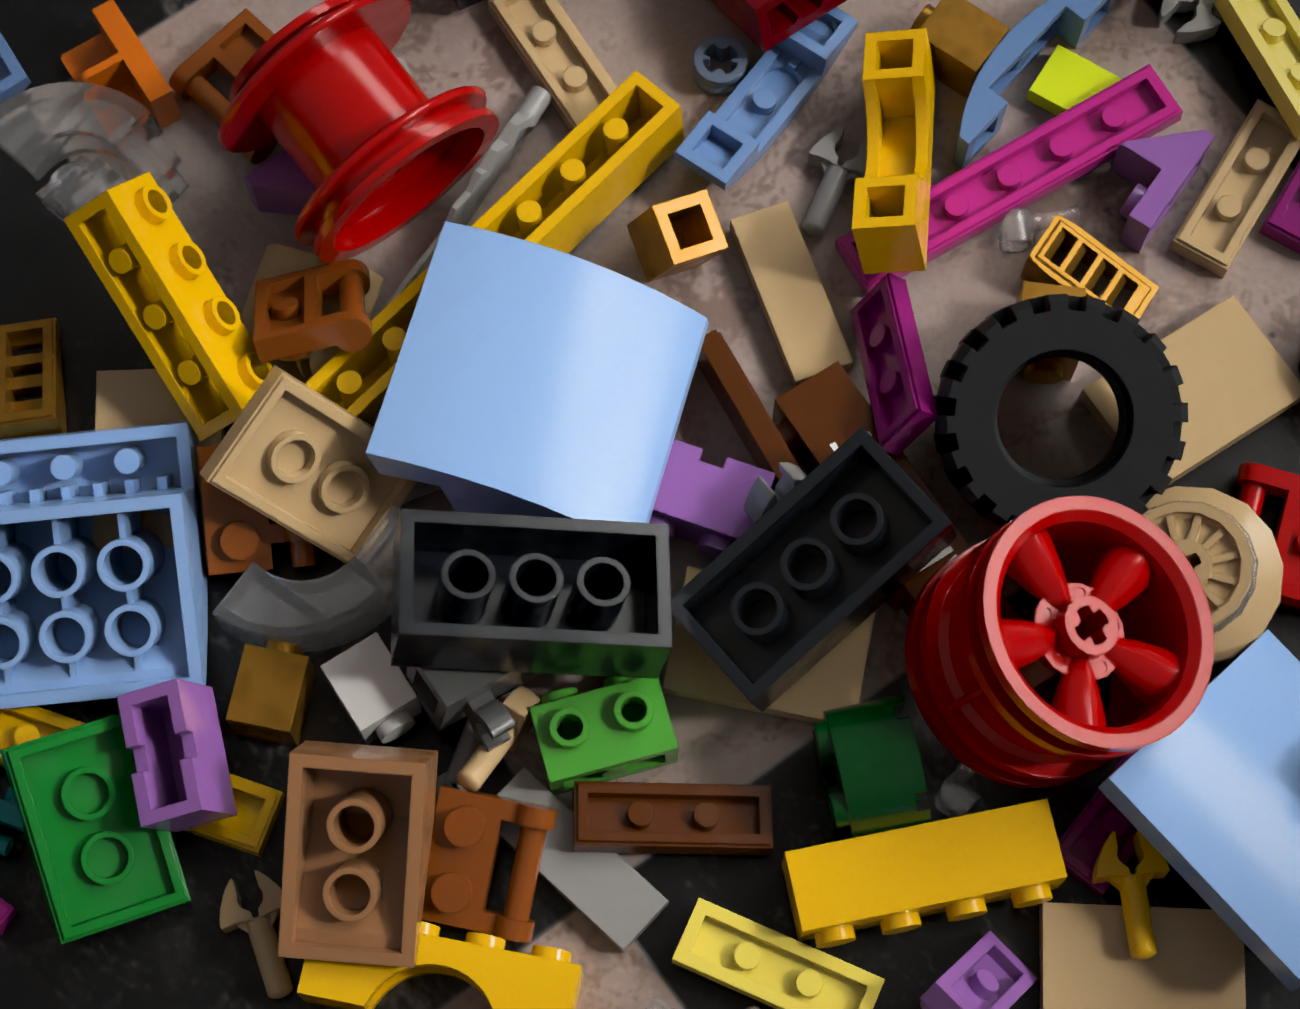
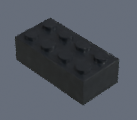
M861 427L671 598V613L744 696L763 712L957 538V534L947 516L873 437Z
M401 508L393 541L391 666L658 678L672 649L669 524Z

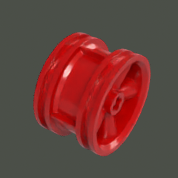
M1065 496L1044 501L1025 511L998 529L990 538L973 545L940 567L929 578L919 592L909 615L905 637V662L911 691L918 709L933 734L954 757L971 770L998 783L1021 788H1046L1071 781L1099 768L1112 758L1130 754L1157 742L1182 726L1199 705L1209 683L1214 661V628L1205 592L1193 567L1178 546L1157 525L1133 509L1114 501L1092 496ZM1006 573L1039 600L1034 611L1033 622L1001 618V590ZM1039 660L1044 667L1062 674L1051 705L1032 689L1019 669ZM1111 673L1110 697L1107 710L1104 713L1096 680L1105 678Z

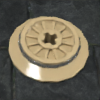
M1174 486L1165 489L1162 495L1155 494L1145 505L1148 510L1142 515L1157 525L1172 539L1194 568L1200 580L1211 611L1214 628L1213 664L1232 659L1264 633L1281 601L1284 565L1272 530L1248 504L1214 488Z

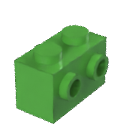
M610 676L603 681V688L581 694L574 687L555 690L540 698V705L529 707L549 788L555 796L572 791L574 781L607 782L678 762V744L658 678Z

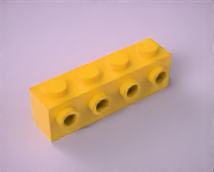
M150 171L104 191L63 220L199 440L202 441L235 422L273 367L270 362L260 363L253 339L240 320L236 306L224 294L208 268L203 252L192 242L173 211L168 195L158 186Z
M1048 798L786 851L781 863L798 941L815 939L816 948H829L850 943L856 940L855 930L879 925L883 935L907 932L922 926L920 917L946 912L948 921L974 918L988 912L986 903L1010 898L1014 908L1041 904L1052 900L1051 890L1058 889L1067 878Z

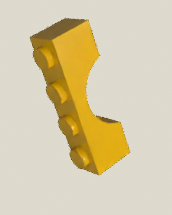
M927 29L865 33L862 83L867 120V161L864 178H855L852 216L854 240L864 274L926 271L936 72Z
M421 921L417 961L414 968L304 959L297 988V994L308 1003L338 1009H375L380 1000L392 988L403 981L420 975L443 974L456 977L472 985L485 997L492 1009H576L583 979L582 965L570 963L572 953L562 949L533 945L531 955L504 950L506 940L484 933L467 932L465 942L439 937V926Z

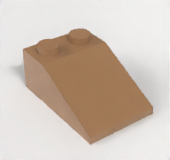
M305 740L289 753L278 957L415 967L434 823L438 750Z

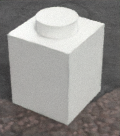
M377 632L320 666L329 686L366 745L377 739H380L382 743H388L399 738L415 725L416 722L413 717L422 712L418 697L398 666H391V654Z

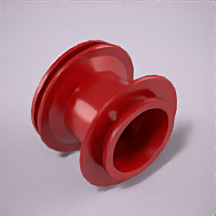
M410 0L323 1L296 17L266 41L242 67L229 91L231 104L226 110L219 126L218 141L224 150L232 153H246L279 142L316 189L296 221L294 237L301 245L313 246L315 255L321 262L327 264L352 258L374 247L421 215L444 196L477 163L490 146L499 128L498 117L492 110L485 108L487 98L486 92L478 86H462L429 99L391 52L409 22L412 8Z

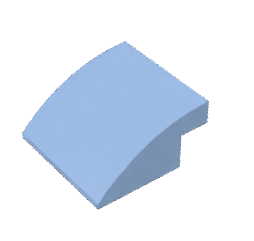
M444 221L365 453L379 474L440 486L455 512L649 523L707 332L708 319L655 289L576 256L497 232Z
M188 421L0 439V709L117 698L119 695L175 678L206 685L208 588L195 458V446H198V437ZM141 511L170 514L174 547L164 548L162 541L156 534L149 530H142ZM117 513L119 538L105 545L100 551L92 542L93 515ZM124 546H128V547L133 548V549L122 550V548H123Z
M1267 629L1208 684L1199 705L1182 726L1159 741L1137 750L1098 788L1289 991L1300 988V662Z

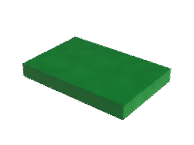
M120 713L0 750L58 944L62 945L191 901L171 832L143 828L140 825L131 774L137 773L133 749L126 748Z

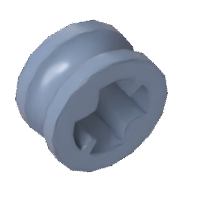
M713 35L704 39L697 46L694 54L693 74L696 84L702 91L712 96L723 97L729 96L747 75V52L743 45L733 37ZM714 58L719 63L730 60V73L726 74L720 68L710 72V59Z

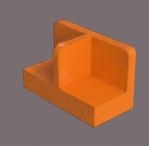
M108 0L92 9L101 33L62 54L61 61L118 151H123L182 117L171 88L115 1Z

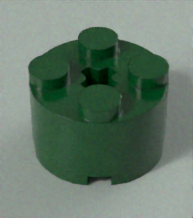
M902 694L823 711L824 721L813 723L814 731H812L820 769L833 767L837 787L829 788V795H827L835 834L848 832L850 838L931 822L930 808L919 811L916 808V803L921 802L919 793L926 792L927 787L910 716L896 719L895 714L901 713L905 705Z

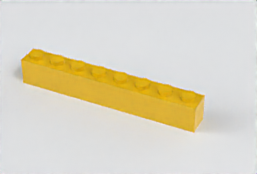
M635 70L471 227L523 239L569 254L684 141L681 105ZM429 266L371 320L372 340L366 349L353 353L341 349L305 384L374 427Z

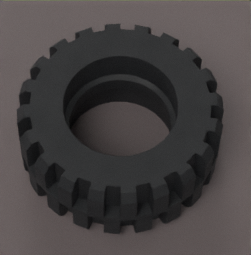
M1051 294L1026 299L1001 308L987 316L983 322L974 329H971L962 338L952 357L946 361L940 374L941 382L937 396L934 395L938 412L937 419L935 420V433H933L936 450L940 453L946 475L952 485L965 498V501L979 514L999 527H1003L1025 511L1044 501L1065 496L1104 498L1131 508L1142 515L1148 510L1145 505L1155 494L1162 495L1171 482L1172 478L1168 476L1174 460L1181 461L1186 442L1180 441L1182 422H1188V403L1181 402L1178 387L1184 383L1177 365H1170L1163 351L1167 347L1155 333H1148L1138 324L1140 319L1125 309H1115L1106 305L1105 300L1090 296L1078 297L1068 296L1067 294ZM1050 357H1067L1091 366L1103 376L1111 387L1118 407V429L1108 453L1097 465L1087 472L1066 479L1039 477L1020 467L1004 448L997 425L999 402L1010 380L1029 364Z

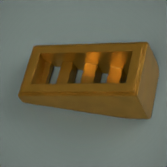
M1059 214L1055 215L1030 252L1020 276L1022 279L1030 282L1086 288V296L1105 300V304L1109 306L1112 305L1124 287L1133 292V295L1123 309L1139 319L1159 289L1156 284L1090 234ZM1057 249L1068 254L1060 267L1050 261ZM1079 262H1082L1090 268L1079 283L1071 277V274ZM1104 275L1111 279V282L1099 298L1091 290L1100 276Z
M56 317L0 325V439L67 433L60 331ZM43 346V352L12 356L13 350ZM43 370V373L41 374L14 377V374ZM42 395V398L17 402L15 398Z

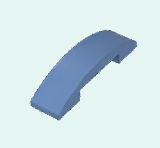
M1047 0L1025 16L1008 32L983 65L968 96L955 144L953 164L959 169L965 168L999 132L1008 104L1000 95L1045 47L1058 36L1076 49L1113 10L1116 0Z
M836 7L766 51L716 113L709 110L676 149L674 159L723 190L733 185L766 153L799 113L847 44L857 27L858 20Z

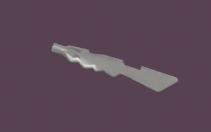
M532 86L519 107L515 108L511 119L491 145L480 165L473 171L466 190L451 206L446 221L462 225L468 224L492 186L512 160L528 133L537 126L538 120L551 103L552 96L547 90L540 86ZM440 233L386 301L384 308L430 265Z

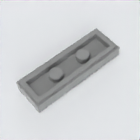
M523 767L497 794V796L545 805L558 810L554 830H547L538 874L622 953L632 945L669 905V901L618 853L572 852V811L526 768ZM504 821L500 839L516 852L521 825Z

